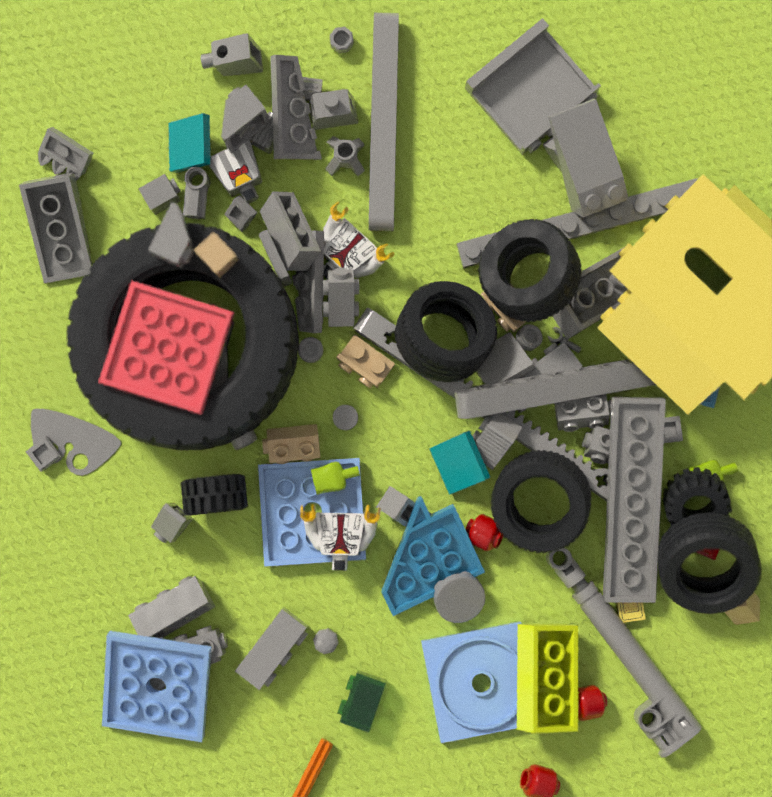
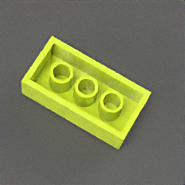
M518 624L517 730L530 733L578 731V625Z

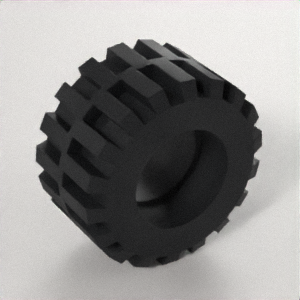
M694 467V471H689L688 468L684 469L683 474L676 473L673 475L674 481L669 479L667 488H664L663 503L668 522L670 521L671 526L679 520L694 514L719 513L730 516L729 513H732L731 500L724 481L720 480L719 475L716 473L712 475L709 469L705 468L703 472L700 470V467ZM694 496H706L711 499L705 507L698 510L687 509L683 506L688 499Z
M217 475L186 479L181 482L183 512L186 515L243 510L248 507L244 475Z

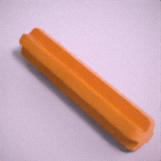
M323 738L320 740L292 797H308L332 749L333 744Z

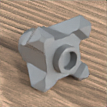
M332 136L327 141L328 145L334 150V157L326 167L331 176L340 168H351L357 176L365 171L357 159V153L365 145L359 138L351 141L339 140Z

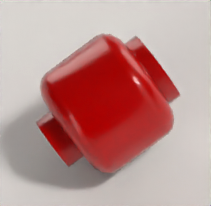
M480 514L475 520L472 518L469 520L465 530L473 546L487 552L500 546L504 536L503 533H500L499 528H497L493 520L494 518Z
M595 685L579 687L578 720L587 721L601 718L605 713V707L608 705L605 693L601 692Z
M532 764L522 772L520 787L523 789L526 797H553L560 790V781L554 769Z

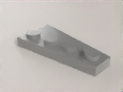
M272 55L271 84L274 159L320 160L322 159L320 151H317L314 140L317 138L315 128L311 127L308 115L311 113L309 103H306L303 91L305 86L298 56Z
M312 231L321 252L307 271H296V275H293L292 278L293 286L296 287L299 294L295 299L299 331L322 333L325 240L324 231Z

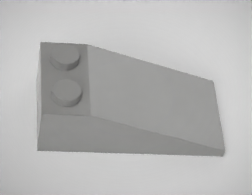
M592 99L548 116L571 210L584 218L629 200L624 177L597 100Z
M74 172L21 183L19 188L44 283L89 275L92 260Z
M622 249L583 270L580 285L575 296H573V299L568 302L569 304L562 311L560 310L558 314H554L553 318L567 340L600 321L601 315L610 306L615 309L620 304L617 299L628 288L609 270L622 258L618 255Z

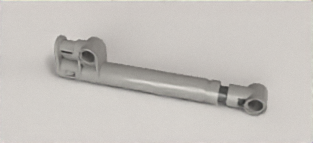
M566 548L559 549L565 555V560L560 565H556L553 562L555 551L552 553L547 552V563L565 586L572 588L575 592L572 595L573 599L577 604H580L582 611L649 698L635 710V722L648 739H652L658 746L660 757L663 758L672 754L699 733L702 726L611 605L604 601L602 593L598 592V588L593 581L587 582L585 580L586 574L574 560L570 551ZM647 712H652L653 720L649 724H643V715Z

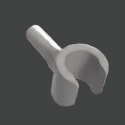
M552 328L553 331L560 334L558 339H552L548 336L552 344L564 342L570 349L577 353L580 352L581 347L563 337L560 328Z

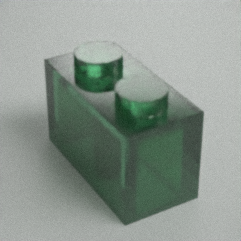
M357 670L355 676L350 674L346 690L350 691L347 700H341L337 714L342 715L340 723L369 733L386 685V679Z

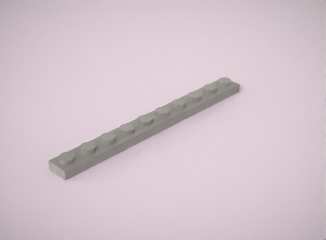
M698 179L629 196V200L584 218L575 212H570L544 219V221L554 224L571 240L660 216L668 211L665 205L675 195L680 198ZM496 233L456 244L463 269L479 264L485 246Z

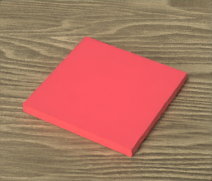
M131 281L99 383L202 415L234 312Z

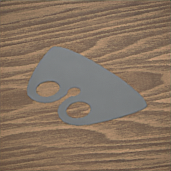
M33 409L31 412L33 445L47 436L52 443L58 446L59 452L64 456L65 444L68 442L72 443L73 449L67 455L66 464L68 469L76 475L83 476L96 470L121 445V441L110 432L76 417L47 409ZM80 453L88 458V465L81 470L76 469L72 463L73 457Z

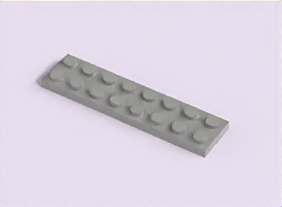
M612 397L603 597L605 602L656 603L666 399Z

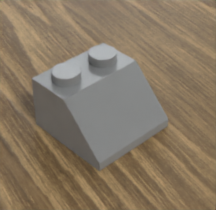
M247 85L242 88H235L230 92L228 99L225 101L221 137L230 153H233L270 123L265 107Z

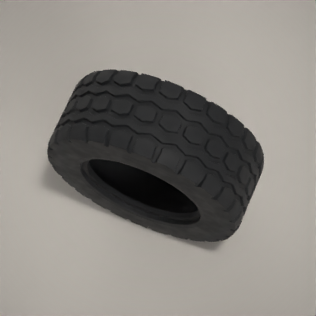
M186 223L193 242L192 249L195 250L212 233H215L239 259L219 278L195 251L188 264L185 263L182 269L153 256L149 252V248L160 225H156L154 229L148 227L131 234V238L127 240L123 238L108 249L106 255L102 254L89 269L91 271L89 275H85L76 291L78 296L72 301L68 320L71 321L70 325L67 326V347H70V352L68 353L72 372L76 374L75 380L85 398H88L89 404L102 419L105 418L113 428L137 441L158 447L186 451L206 450L229 444L257 428L263 420H266L273 413L279 401L286 394L291 383L290 380L294 375L298 358L299 335L296 315L288 294L275 271L265 258L245 241L212 226L205 227L203 224ZM131 281L156 289H162L168 285L184 281L206 282L222 288L237 300L243 313L246 328L244 351L233 374L220 387L209 393L202 415L99 383Z

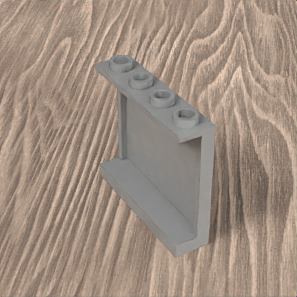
M543 18L468 79L465 85L466 91L521 155L527 151L530 153L534 152L542 144L540 140L546 135L549 138L553 136L548 116L586 101L597 99L599 97L597 93L601 87L599 83L595 86L549 34L547 31L549 25Z

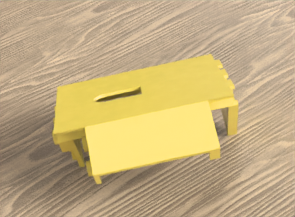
M703 174L680 198L675 195L665 205L668 211L657 222L652 219L642 229L645 234L634 246L628 243L619 252L618 255L622 258L609 271L628 289L617 299L620 304L615 309L610 306L601 315L600 318L603 322L597 327L686 414L692 412L724 382L745 400L750 393L753 395L757 391L760 383L764 386L772 378V220L735 185L730 190L725 187L721 191ZM695 248L703 251L732 279L718 295L686 266L684 256L689 249Z

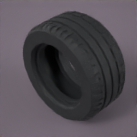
M435 281L421 286L409 297L397 319L395 341L402 358L420 375L439 382H457L473 375L487 359L497 339V323L490 306L477 292L460 283ZM439 313L453 317L466 330L469 346L462 350H448L439 347L425 333L422 318L429 314Z
M547 450L526 452L510 461L501 471L491 497L492 517H494L493 520L500 533H503L504 538H507V541L512 542L514 546L533 553L556 552L575 542V539H578L586 527L591 509L590 486L584 472L580 470V467L574 461H571L568 457L566 458L565 455H559V453H553V451L547 452ZM539 477L557 482L564 488L569 497L570 508L568 513L561 520L549 525H538L526 520L519 514L514 504V490L522 482L530 478Z
M700 513L683 518L664 533L658 546V568L662 587L673 602L690 611L715 614L732 610L747 601L754 594L761 580L762 568L755 539L744 524L730 516L719 513ZM704 549H721L731 553L736 558L729 570L713 577H696L688 574L681 568L687 557L694 552Z

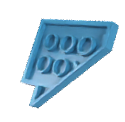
M417 497L381 590L393 616L434 597L436 583L443 581L451 575L466 571L476 577L485 573L453 504L429 514L422 497Z

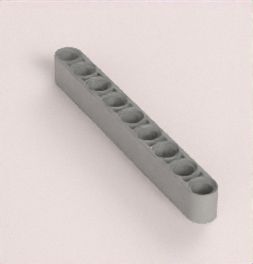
M374 13L369 231H394L399 13Z
M630 359L458 389L455 391L458 418L469 419L656 384Z

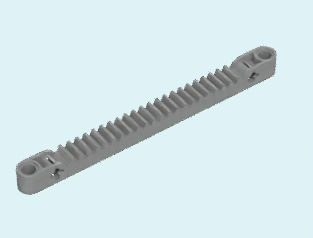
M366 308L353 329L412 369L402 358L397 348V343L391 342L389 345L386 344L387 339L385 336L395 334L396 325L370 308ZM422 376L454 399L456 390L472 387L473 381L464 384V379L457 382H439ZM515 410L508 413H500L508 417L509 420H512L513 423L521 426L522 429L515 439L516 441L534 452L536 450H547V452L553 451V453L557 452L559 455H565L566 458L568 457L571 461H574L580 467V470L584 472L589 482L590 491L607 501L608 469L599 468L591 470V461L582 463V455L574 458L575 450L573 449L565 452L566 444H561L557 447V438L549 441V433L546 432L540 435L541 427L539 426L532 430V421L523 424L524 416L520 415L515 418ZM604 475L603 481L606 483L605 486H597L596 476Z

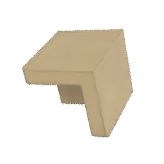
M212 233L194 250L219 278L239 260L215 233Z
M754 592L747 601L725 613L736 625L760 621V599Z

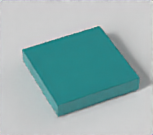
M202 113L170 122L169 172L178 173L192 167L210 165V115Z
M470 430L429 448L449 495L491 478Z

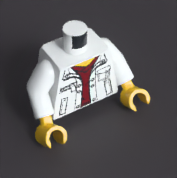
M336 202L331 207V215L323 228L325 240L324 257L328 260L324 265L323 276L328 280V270H335L336 268L353 270L355 278L371 275L385 260L394 257L395 253L391 252L386 255L384 248L388 244L377 248L345 218L341 221V218L348 213L349 209L346 207L340 213L337 210L339 202Z
M311 504L312 511L305 512L303 505L300 506V517L304 522L306 535L314 548L321 551V555H332V570L339 571L347 570L348 555H358L359 551L366 550L375 536L377 521L381 513L380 507H378L377 513H370L369 505L366 506L364 514L316 513L314 504Z

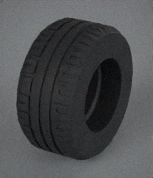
M525 219L503 227L489 240L480 257L478 272L479 281L484 293L502 313L517 321H542L543 319H548L549 316L552 317L554 314H558L573 299L580 285L582 269L576 249L561 229L544 220ZM537 253L550 256L548 271L538 283L522 289L511 287L512 272L523 258Z

